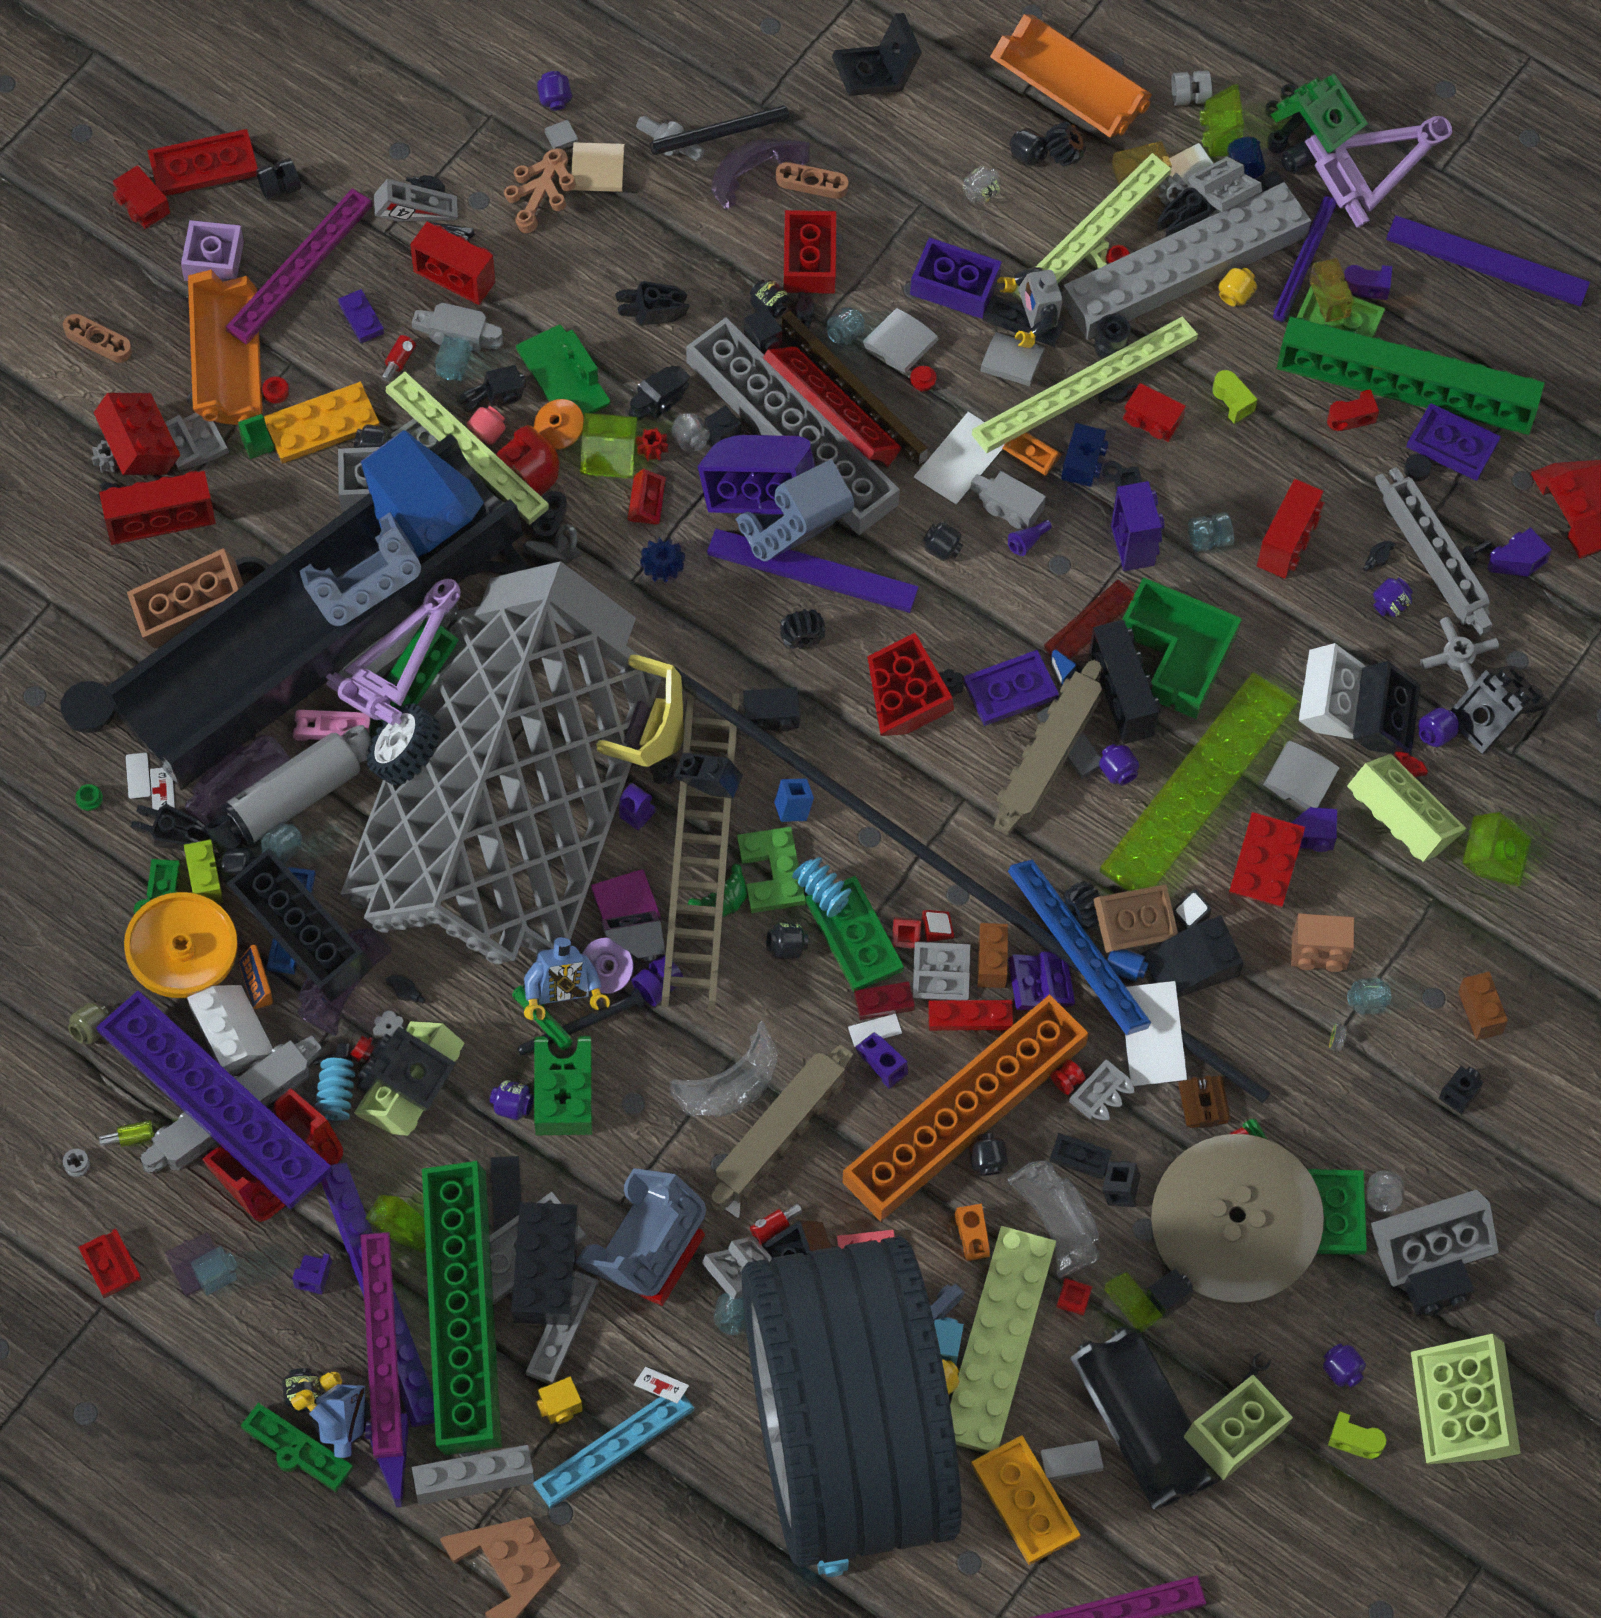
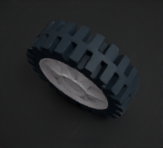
M413 703L412 705L405 704V707L400 706L397 708V710L402 712L400 724L395 723L392 726L386 721L382 722L383 727L377 728L375 732L378 734L372 737L370 742L373 745H370L367 750L369 754L366 760L369 761L367 765L370 770L391 785H399V783L402 785L406 783V780H412L414 773L418 775L422 771L421 766L426 767L429 763L427 758L434 755L435 752L432 749L437 748L439 743L437 739L440 738L441 733L439 730L441 727L438 724V719Z

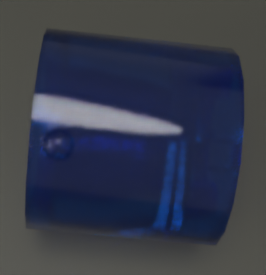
M1254 137L1236 139L1227 148L1228 157L1244 165V173L1253 179L1258 178L1266 170L1260 140Z

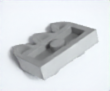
M1106 1059L1070 1097L1069 1102L1090 1120L1093 1117L1099 1120H1109V1112L1105 1104L1112 1107H1121L1122 1101L1117 1091L1133 1094L1134 1086L1128 1076Z

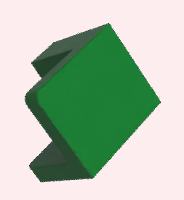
M263 414L238 422L241 440L250 459L275 451Z

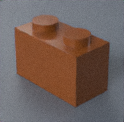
M980 923L977 987L1005 988L1008 924Z
M1490 972L1463 978L1458 993L1476 1041L1503 1034L1508 1020Z

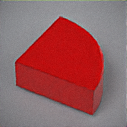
M1395 752L1394 757L1414 777L1427 775V768L1422 761L1409 756V753Z

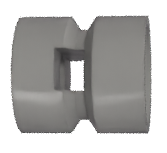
M1208 70L1194 71L1192 75H1189L1188 72L1172 74V98L1175 106L1189 105L1191 101H1194L1196 104L1211 103L1212 84ZM1192 82H1195L1196 93L1192 94Z

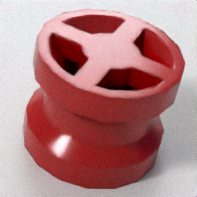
M1069 1059L1062 1063V1068L1050 1073L1051 1080L1055 1086L1066 1095L1073 1092L1076 1084H1082L1086 1079L1080 1067Z

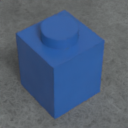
M807 778L781 779L774 801L781 822L807 821L814 800Z

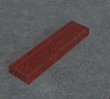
M1119 579L1116 580L1046 642L1044 650L1051 656L1052 652L1057 650L1068 659H1071L1091 641L1093 627L1113 622L1128 608L1131 600L1133 601L1135 593Z

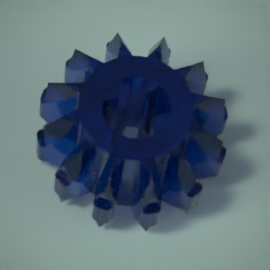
M660 536L657 539V543L649 540L647 543L648 548L642 549L640 566L644 568L646 576L652 575L654 582L660 577L666 583L669 576L676 579L678 572H683L685 553L681 551L679 543L673 544L671 537L666 542H663Z

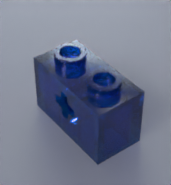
M1075 423L1062 469L1061 480L1092 487L1094 478L1099 479L1103 463H1099L1100 456H1106L1109 441H1105L1106 430Z

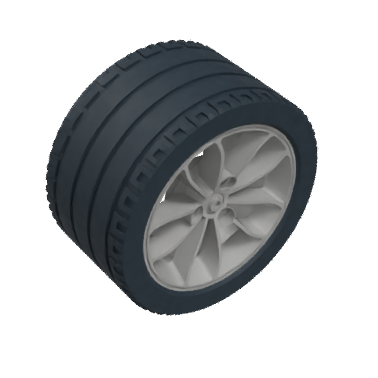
M902 1236L882 1239L879 1243L876 1240L849 1244L845 1245L844 1249L832 1247L809 1251L807 1255L797 1253L774 1257L770 1262H767L765 1259L747 1262L742 1269V1295L752 1376L776 1506L792 1562L798 1567L817 1565L819 1561L827 1563L855 1558L857 1554L866 1556L893 1551L894 1547L900 1550L927 1545L931 1541L939 1543L956 1539L961 1529L962 1504L953 1420L933 1315L921 1270L910 1243Z

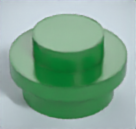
M85 784L76 792V804L85 811L95 810L103 802L102 791L95 785Z

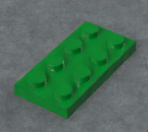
M856 876L843 880L844 885L841 891L850 888L852 892L848 896L847 905L836 916L828 917L827 911H822L819 907L820 903L813 901V895L806 896V903L853 993L904 971V966Z

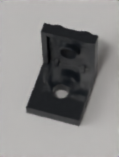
M896 13L879 46L834 50L832 59L848 95L857 96L903 91L922 51L905 13ZM859 68H862L864 71L869 72V74L863 73L862 71H860Z
M1511 665L1485 670L1450 711L1458 719V730L1481 754L1488 752L1521 714L1541 711L1548 702L1543 697V692L1525 679L1523 671ZM1480 708H1484L1488 713V719L1485 723L1478 719L1477 713Z
M398 1027L391 1035L385 1034L382 1040H379L371 1053L375 1058L371 1057L357 1075L361 1080L356 1088L367 1093L378 1081L426 1112L456 1062L406 1030ZM412 1065L422 1067L424 1070V1077L422 1079L412 1077L410 1074V1067Z

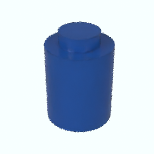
M1127 949L1110 952L1107 960L1117 976L1134 982L1137 981L1138 977L1144 978L1149 964L1144 962L1145 956Z

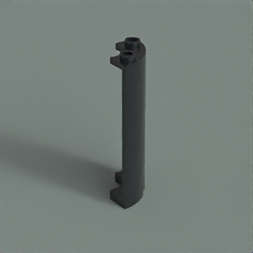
M1124 1326L1111 1334L1113 1338L1105 1343L1088 1341L1077 1348L1078 1352L1071 1356L1070 1359L1153 1509L1173 1505L1180 1498L1188 1495L1192 1497L1222 1480L1184 1438L1192 1423L1139 1329Z

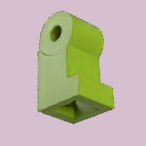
M1222 370L1218 372L1214 378L1213 394L1216 398L1223 400L1230 408L1228 417L1235 424L1255 412L1257 398L1232 371Z
M1339 1411L1328 1446L1367 1459L1378 1458L1386 1445L1385 1434L1378 1428L1365 1429L1349 1423L1351 1415Z

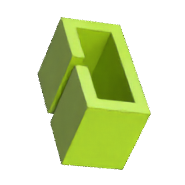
M211 840L184 845L192 893L207 897L217 904L223 903Z

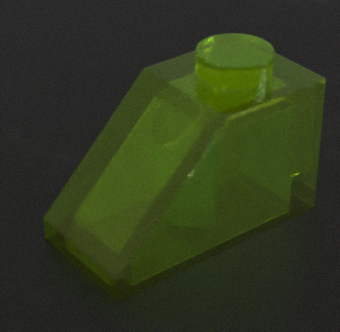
M379 1195L365 1219L382 1233L389 1232L392 1239L423 1253L426 1248L424 1217L400 1197Z

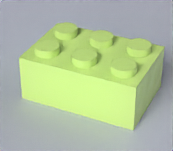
M1252 1375L1194 1421L1184 1435V1438L1222 1480H1225L1279 1436L1293 1417L1262 1383Z

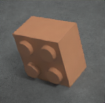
M1298 913L1292 933L1291 966L1302 970H1312L1314 968H1324L1330 972L1347 970L1354 949V917Z

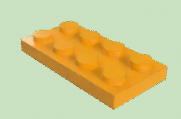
M361 381L264 416L267 431L282 464L355 438L358 428L362 429L366 424L380 427V423Z
M1023 1435L971 1462L974 1472L1028 1565L1080 1539L1079 1531Z

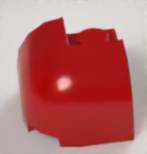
M530 425L515 431L514 439L495 454L540 496L550 489L558 479L560 461L557 451L549 440Z

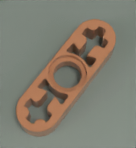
M790 162L782 163L776 169V183L785 189L834 199L843 198L848 192V179L842 173ZM786 173H791L788 178H784ZM798 175H801V181H797ZM814 176L818 178L819 182L815 185H810L805 182V179ZM823 180H827L825 187L823 186ZM836 183H840L838 188H833Z
M71 314L64 319L63 328L68 339L117 363L125 362L131 357L132 349L130 341L126 337L79 314ZM78 324L80 325L81 329L74 328V330H71V326L76 327ZM95 334L105 336L104 340L99 343H94L90 339ZM122 346L124 347V351L119 350L115 352V348L120 349Z

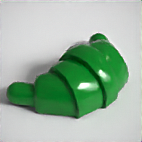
M739 864L732 865L731 875L725 881L722 918L738 911L748 897L745 878ZM711 892L708 894V897L705 896L702 899L691 898L688 901V905L716 907L717 893Z

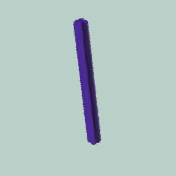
M1325 196L1322 200L1274 310L1273 318L1275 320L1285 322L1336 207L1334 198Z

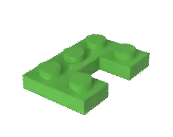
M791 827L737 835L741 863L769 860L772 880L746 884L751 913L805 905L806 900L803 887H800L798 884V879L796 880L792 877L793 872L799 865Z

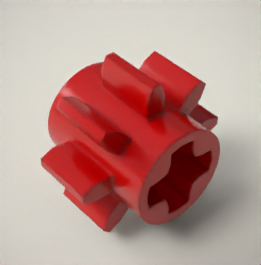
M658 428L643 429V436L636 437L638 455L643 454L647 461H650V459L661 460L662 452H668L667 435H661Z

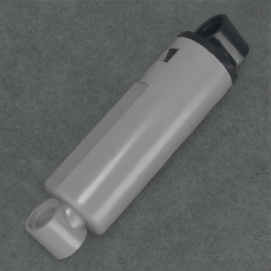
M355 726L347 730L342 736L337 733H330L221 805L223 815L214 818L205 827L218 852L223 853L226 849H233L241 841L246 846H251L359 774V762L367 759L369 754L367 751L368 747L373 745L370 742L371 737L365 726Z

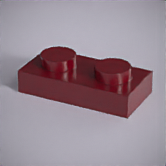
M909 981L854 991L860 1020L914 1011L915 1009Z

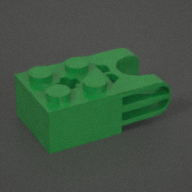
M545 1036L535 1037L534 1125L536 1136L592 1135V1045L590 1036L578 1037L575 1053L565 1059L556 1058L551 1054L548 1048V1039ZM566 1101V1104H560L559 1102Z

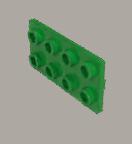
M559 324L516 345L517 352L549 402L557 399L572 401L581 409L584 417L610 405V399L598 382V368L573 329L566 332L562 325Z

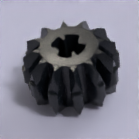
M1067 121L1052 126L1046 132V137H1044L1047 143L1046 149L1049 150L1050 156H1053L1055 162L1060 163L1063 167L1080 161L1086 151V147L1083 144L1085 140L1080 136L1081 132H1078L1076 127L1070 125Z
M803 609L799 612L795 611L793 614H787L786 618L780 621L781 638L790 649L797 647L799 649L804 647L810 648L811 645L818 644L820 640L825 638V622L821 613H817L816 610L807 611Z
M1084 880L1080 883L1077 882L1066 890L1064 900L1066 906L1082 928L1087 930L1099 925L1094 898L1100 897V894L1092 883Z

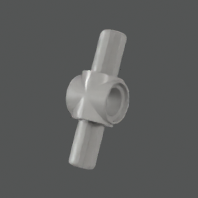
M646 116L640 117L636 125L637 129L650 135L654 140L686 132L676 122L670 121L668 124L665 122L659 124ZM695 144L663 154L671 156L673 153L676 155L682 153L698 161L702 159L705 150Z

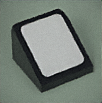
M1194 889L1172 910L1176 918L1188 929L1209 918L1212 908Z

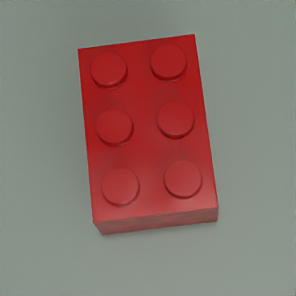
M785 210L783 289L786 293L835 294L836 211Z
M427 221L410 244L413 272L477 305L481 304L495 284L493 254L486 248L477 247L469 243L462 236H455L447 232L440 225H433Z
M107 393L93 412L122 475H167L181 456L151 393Z
M1294 478L1262 541L1256 567L1286 579L1290 570L1293 572L1296 570L1301 558L1299 557L1301 551L1306 550L1311 539L1312 529L1316 530L1322 516L1320 514L1325 505V502L1321 501L1323 490Z
M1252 812L1229 894L1282 909L1305 827Z

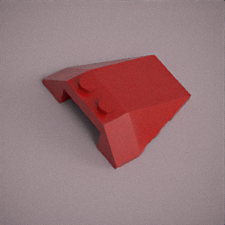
M1601 460L1559 462L1532 471L1531 475L1543 495L1552 493L1571 526L1567 538L1579 559L1601 551Z

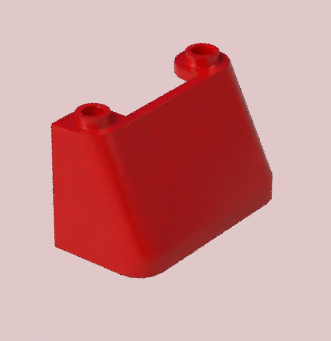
M291 1088L280 1096L273 1106L274 1115L329 1165L337 1164L343 1156V1147L328 1120ZM223 1147L214 1149L203 1158L207 1168L256 1221H266L286 1206Z

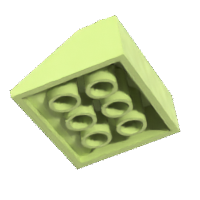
M1494 1334L1411 1352L1427 1464L1493 1460L1521 1454L1505 1345L1502 1340Z

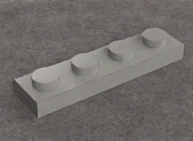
M575 1271L571 1326L547 1324L526 1370L527 1376L550 1385L555 1383L598 1287L599 1281L597 1279Z

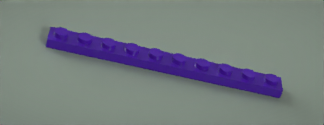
M347 1163L330 1165L332 1172L321 1183L364 1296L361 1235L373 1234ZM393 1288L400 1396L412 1427L435 1423L433 1392Z

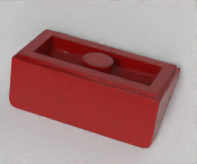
M644 468L634 475L628 521L656 525L660 523L666 477Z

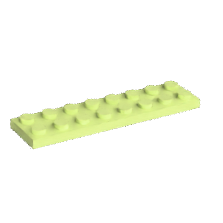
M1004 1226L1000 1228L958 1375L960 1382L957 1389L954 1390L950 1403L955 1441L958 1446L983 1453H989L1000 1446L1055 1249V1240Z

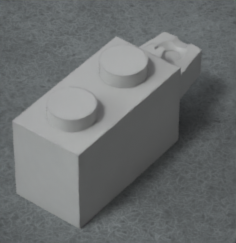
M1000 471L995 479L991 478L990 480L976 474L970 483V489L979 495L978 498L983 501V507L987 512L1007 520L1014 528L1026 529L1032 527L1044 510L1045 495Z

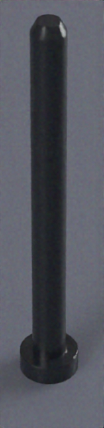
M636 988L631 991V996L609 1005L608 1008L604 1007L561 1027L568 1035H571L634 1006L640 1009L645 1006L640 991ZM547 1033L541 1035L548 1039V1044L554 1042ZM535 1038L519 1045L517 1050L520 1055H526L534 1051Z

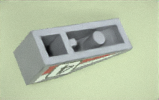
M386 179L374 194L375 216L398 222L456 220L458 218L457 196L391 179Z

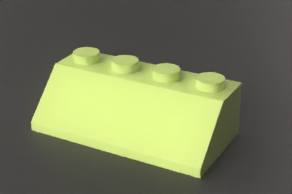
M1392 754L1365 763L1347 786L1353 792L1354 797L1358 801L1363 802L1372 811L1373 816L1390 828L1392 835L1402 840L1410 848L1411 854L1423 862L1436 857L1467 829Z
M411 1021L406 1028L407 1032L454 1062L458 1059L460 1050L465 1044L443 1023ZM412 1065L410 1067V1074L415 1079H422L424 1077V1070L418 1065ZM377 1081L365 1094L354 1114L391 1134L408 1136L416 1128L417 1121L424 1110Z

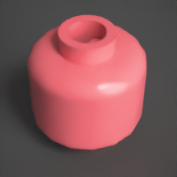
M488 406V408L480 407L468 420L467 428L482 443L493 445L506 429L504 424L505 418L491 406Z

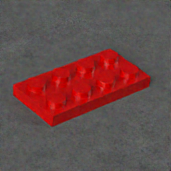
M247 129L147 150L155 184L164 196L256 177V169H258Z

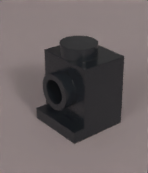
M1460 1066L1449 1082L1442 1088L1438 1099L1462 1115L1483 1086L1484 1082L1480 1080V1073L1471 1067L1465 1069Z
M1109 1161L1102 1189L1108 1206L1136 1207L1135 1199L1141 1177L1136 1163Z

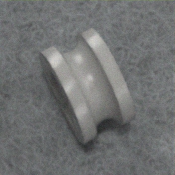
M71 1149L63 1157V1166L70 1176L81 1177L88 1172L90 1161L85 1151ZM77 1158L81 1166L76 1168L75 1165L69 1166V1164H73L71 1160Z

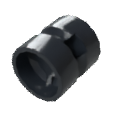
M290 157L276 162L275 167L266 165L256 169V176L261 191L267 201L280 197L282 191L289 194L301 189L298 173Z
M1108 314L1099 320L1094 348L1096 354L1101 359L1128 346L1131 327L1126 318L1118 314Z

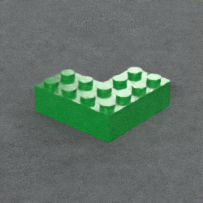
M1143 577L1123 619L1127 628L1132 629L1135 642L1164 653L1162 661L1151 681V693L1153 698H1158L1161 705L1170 708L1171 704H1174V710L1197 719L1235 642L1242 618Z

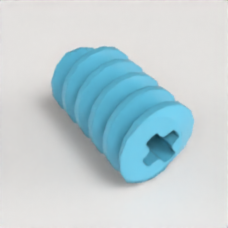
M821 857L805 861L793 872V879H798L800 887H806V893L813 895V901L820 903L819 907L822 911H827L828 917L836 916L847 905L848 896L852 892L851 889L848 888L841 891L844 882L841 880L834 883L837 877L836 873L826 875L830 866L825 865L820 868L819 865L823 861Z
M327 1058L321 1062L322 1071L319 1073V1092L316 1094L318 1102L315 1104V1109L327 1120L344 1121L350 1118L349 1113L342 1111L351 1108V1103L344 1100L351 1099L353 1096L352 1092L345 1090L354 1087V1082L347 1080L355 1077V1072L348 1069L354 1065L349 1060Z

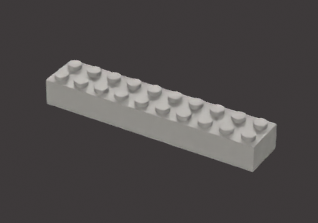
M1285 182L1224 212L1210 216L1065 284L1063 287L1062 303L1086 339L1089 340L1096 336L1097 325L1102 317L1108 314H1118L1126 318L1127 321L1132 320L1225 276L1232 268L1240 269L1306 238L1311 220Z
M726 317L686 346L687 363L758 435L804 437L810 441L815 467L830 459L833 460L854 498L853 510L843 516L842 519L858 535L862 534L899 505L900 489L763 358L764 354Z

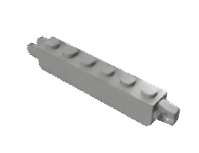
M1397 467L1389 470L1390 477L1394 482L1392 485H1390L1384 474L1375 476L1376 483L1383 494V503L1461 624H1472L1480 636L1490 632L1492 623L1488 617L1490 616L1488 595L1413 479L1410 477L1404 478Z
M313 1036L296 1044H293L290 1040L285 1045L280 1044L276 1046L268 1057L262 1061H255L244 1074L234 1078L268 1108L290 1088L293 1090L308 1079L310 1072L308 1065L322 1053V1048ZM183 1112L176 1122L170 1126L160 1128L155 1133V1137L152 1138L154 1145L148 1148L146 1152H143L140 1157L144 1167L143 1170L149 1173V1175L160 1171L167 1165L171 1170H181L218 1142L189 1115Z

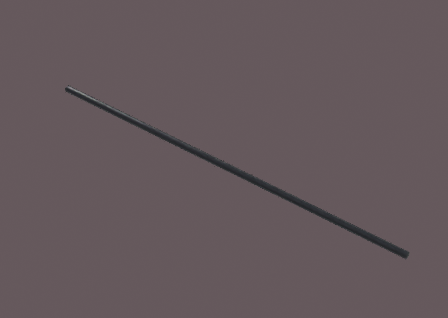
M675 667L681 675L682 688L1081 973L1056 938ZM1181 1028L1184 1048L1261 1103L1268 1099L1271 1094L1269 1090Z

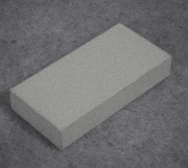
M1097 1440L1040 1450L1043 1471L1048 1480L1103 1471L1104 1468Z

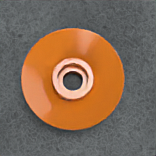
M566 399L553 400L539 410L534 420V428L551 442L555 450L564 449L574 444L581 436L584 429V415L581 409L572 401ZM559 418V422L553 425V421Z

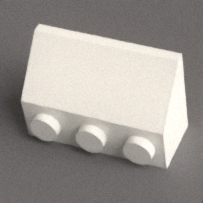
M1335 643L1311 649L1309 651L1299 721L1315 733L1353 739L1362 668L1367 666Z
M242 985L211 986L187 997L190 1010L215 1061L229 1074L235 1076L244 1072L255 1061H262L270 1055L273 1048Z

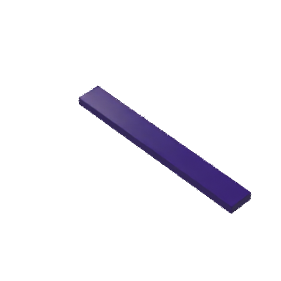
M1396 215L1386 238L1387 241L1580 307L1590 284L1589 281Z
M715 529L707 550V555L908 613H911L919 586L793 550H788L764 562L754 556L746 537L720 529Z

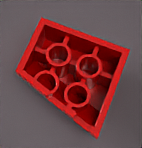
M916 633L867 656L880 736L908 734L954 711L953 698Z

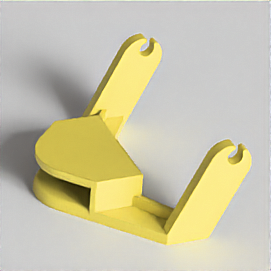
M630 655L628 664L631 667L666 678L665 699L656 698L639 743L641 746L639 750L605 740L598 741L596 750L607 756L649 767L676 753L682 745L684 738L681 675L673 665L639 655Z

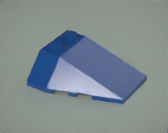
M405 430L361 461L368 490L374 502L376 518L379 520L391 512L413 545L417 557L430 552L472 521L484 503L470 480Z

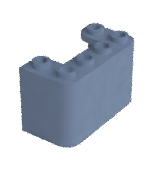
M830 459L782 483L776 488L775 502L781 508L783 514H752L751 512H745L738 516L736 521L740 531L748 540L754 556L765 562L814 538L853 510L854 498L833 460Z
M391 512L379 519L381 532L380 535L375 537L379 544V551L338 578L330 567L326 570H317L309 564L299 571L305 589L330 624L342 626L419 576L421 564L413 545Z

